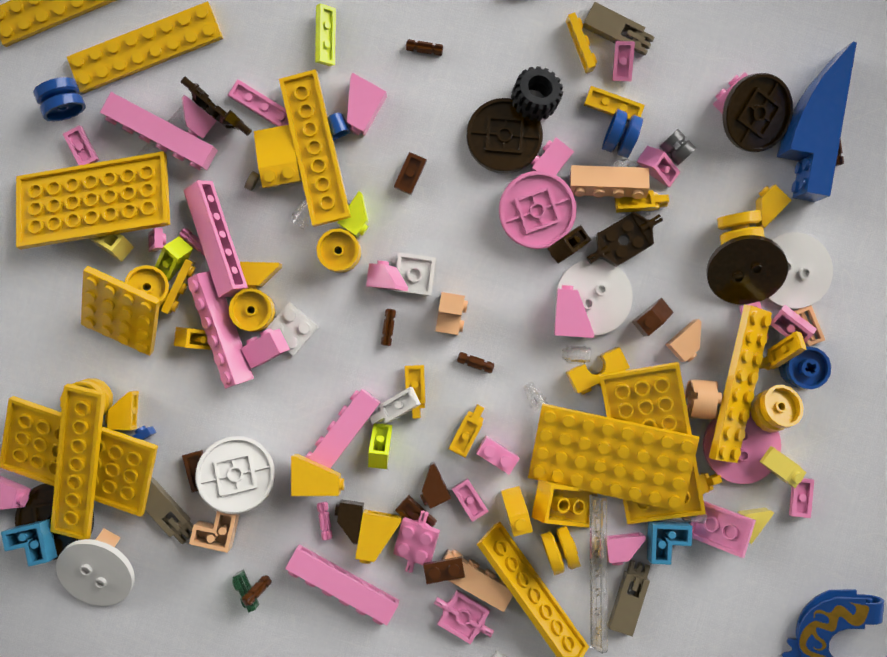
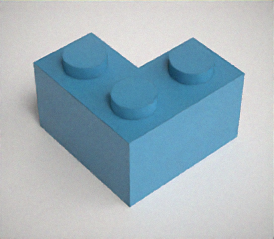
M50 519L2 531L1 536L4 550L10 551L24 547L28 567L47 563L57 558L53 533L50 532Z
M648 522L647 560L651 564L671 565L672 545L692 546V526L687 522Z

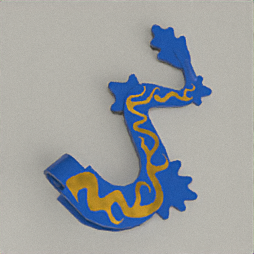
M856 589L827 590L817 595L802 610L796 625V638L787 639V643L791 646L792 650L782 653V657H833L829 651V643L832 637L839 631L865 629V625H877L883 622L884 599L874 595L857 594Z

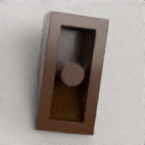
M660 298L635 318L632 323L643 336H649L663 325L674 312L663 298Z
M435 462L430 464L422 487L423 494L420 495L424 505H429L430 509L451 499L448 488Z

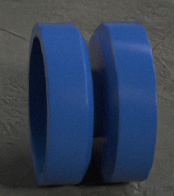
M59 77L50 79L39 84L33 90L36 102L41 105V114L46 121L55 122L70 119L82 113L86 108L83 97L78 94V85L73 78Z
M617 109L609 124L602 149L613 152L619 142L617 154L628 158L640 135L643 118L632 115L626 124L627 112Z
M806 347L807 350L779 367L780 375L785 383L795 388H819L827 382L831 375L830 359L825 352L816 347Z

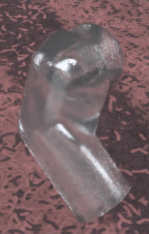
M629 159L618 160L614 163V167L643 168Z
M707 514L681 517V519L686 522L706 524Z

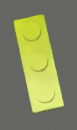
M321 3L316 5L315 62L333 66L335 65L336 8Z

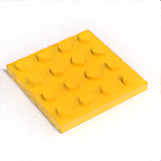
M87 266L83 270L81 325L150 356L154 352L161 299Z

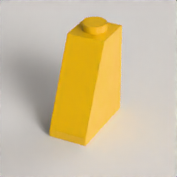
M299 454L291 456V496H339L341 490H344V478H341V473Z
M520 486L501 490L513 536L533 532Z
M364 509L355 559L364 564L375 562L400 525L402 516Z

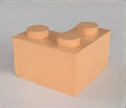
M441 292L435 332L453 335L463 332L464 321L461 320L462 313H466L468 301L464 300L465 296Z
M217 511L214 524L198 521L193 525L189 544L228 553L233 546L240 514H225Z

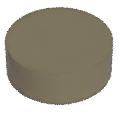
M252 171L244 188L252 191L260 175Z

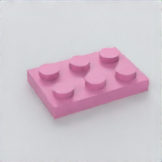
M704 501L706 514L692 516L690 523L692 526V538L744 558L756 520Z

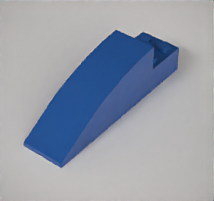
M853 41L838 52L807 87L797 103L790 125L781 139L777 157L799 161L795 166L796 179L791 188V192H793L792 198L817 202L831 195L857 42Z

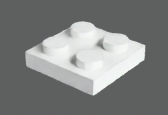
M398 252L396 268L408 286V291H393L431 296L436 258Z
M289 302L265 330L270 328L272 331L280 329L290 349L288 352L294 356L319 327Z

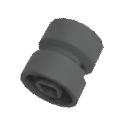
M679 129L659 146L666 154H671V159L677 165L682 163L696 149L690 140L685 141V135ZM676 142L681 145L677 150L673 147Z

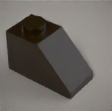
M580 225L547 249L552 258L559 264L589 243L591 239Z
M342 499L340 504H336L334 516H338L337 523L351 542L357 544L364 503Z

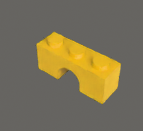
M615 347L599 355L603 362V367L597 374L590 373L585 364L565 372L575 393L581 392L583 395L592 391V386L596 384L601 386L599 375L629 369L630 366L621 348Z

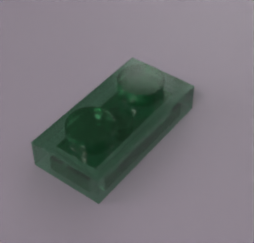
M244 569L232 577L233 586L241 595L240 600L252 588ZM255 599L252 605L245 606L241 601L242 606L247 608L248 613L256 610L259 606L257 599Z

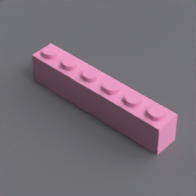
M112 92L100 113L106 116L105 120L109 123L123 125L121 129L130 134H133V132L138 133V138L147 143L153 141L158 149L164 152L170 150L173 152L172 156L181 161L185 158L190 161V166L198 170L201 168L208 170L218 152L214 146Z
M197 180L183 191L218 297H231L248 287L213 181Z
M210 271L195 274L187 279L188 287L195 301V307L198 310L202 327L208 338L207 341L211 347L214 362L218 367L225 389L254 379L251 368L241 350L243 345L236 325L230 318L226 297H218Z
M361 389L360 392L356 390L350 397V400H352L348 407L344 405L338 413L341 417L337 422L334 420L326 429L329 431L325 438L321 436L315 443L317 446L313 453L309 451L305 457L331 469L381 402L364 389Z
M300 544L285 568L291 576L304 579L305 583L311 587L317 586L322 589L325 595L330 597L333 595L343 605H351L356 608L355 610L359 614L369 615L379 625H388L399 604V599Z

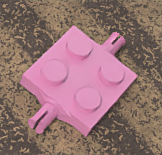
M424 510L420 512L419 520H412L406 517L402 519L393 554L408 560L405 571L408 572L409 570V573L413 572L415 563L423 565V563L432 562L440 533L439 529L433 528L426 523L429 513Z
M456 590L452 599L448 602L439 597L436 598L434 605L443 609V614L437 625L470 645L475 636L480 632L491 638L494 630L485 626V619L490 613L489 608L459 590Z

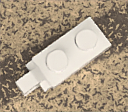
M409 387L378 405V413L369 418L372 424H378L382 421L384 424L390 423L421 405L413 387Z

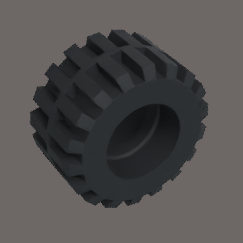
M537 66L536 69L529 67L528 70L525 69L519 74L511 92V100H513V107H517L516 112H521L522 117L525 118L527 116L529 120L533 121L535 118L537 121H541L542 118L547 119L549 115L551 116L563 96V85L559 83L561 80L559 77H555L553 71L550 73L549 69H541L540 66ZM529 90L540 92L544 98L534 96Z

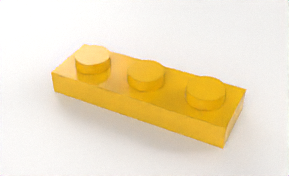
M574 12L567 16L566 24L587 74L594 70L597 60L595 54L591 53L589 49L590 42L588 36L584 35L582 31V20L580 17L577 18Z
M594 86L590 87L584 103L586 107L611 116L614 115L617 109L625 111L628 115L627 121L632 115L641 117L645 106Z
M185 259L161 309L162 312L171 314L172 311L175 312L180 303L177 300L180 294L183 295L188 287V284L185 283L188 277H192L196 270V267H194L195 262Z

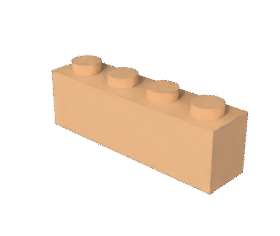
M571 165L569 187L573 195L577 197L646 198L649 191V168Z
M447 549L442 560L463 555L454 549L452 551ZM462 558L465 577L448 581L504 612L513 597L504 582L495 577L496 574L493 571L481 569L480 565L474 560L469 559L468 561Z

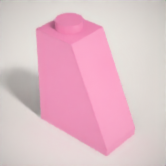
M354 73L351 74L347 124L351 132L356 135L361 133L365 136L386 100L387 93Z
M562 285V289H557L554 335L594 338V332L578 290H573V286Z
M0 476V510L25 507L31 488Z

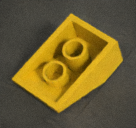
M284 125L254 131L262 188L302 182L290 126Z
M539 479L531 517L547 524L591 528L597 493Z

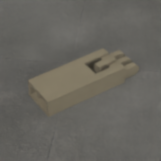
M594 2L583 23V28L613 43L615 41H634V51L642 55L647 54L648 51L645 48L649 49L651 46L649 42H653L655 38L644 32L646 27L597 2ZM623 30L626 31V32H627L626 36H627V37H628V36H631V37H633V39L630 40V39H628V38L622 36V35H621L622 31H623Z
M152 477L145 511L169 537L174 535L181 544H184L186 539L182 535L187 539L191 538V533L188 531L189 529L192 532L193 524L190 522L191 518ZM171 511L179 521L176 522L174 517L169 519L166 515Z
M630 560L627 571H624L607 625L610 630L632 637L650 583L647 578L650 565L645 564L643 571H641L643 563L638 562L636 569H634L635 560ZM631 581L634 582L633 587L631 586V590L635 591L634 596L627 594Z

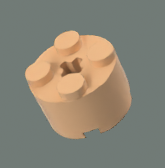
M695 379L688 381L685 389V398H687L689 418L717 419V406L722 402V393L718 392V382Z

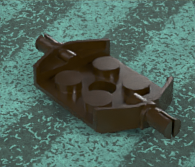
M186 76L182 78L181 84L186 86L191 92L192 100L226 129L240 130L246 136L252 132V129L246 126L231 110L227 113L220 106H216L208 98L209 95L199 87V84L191 82Z
M633 211L628 216L596 234L597 250L588 256L587 260H590L589 263L592 264L598 259H603L617 267L654 244L653 227L663 221L660 218L661 215L658 214L649 220ZM626 236L629 240V243L627 245H621L619 243V237Z

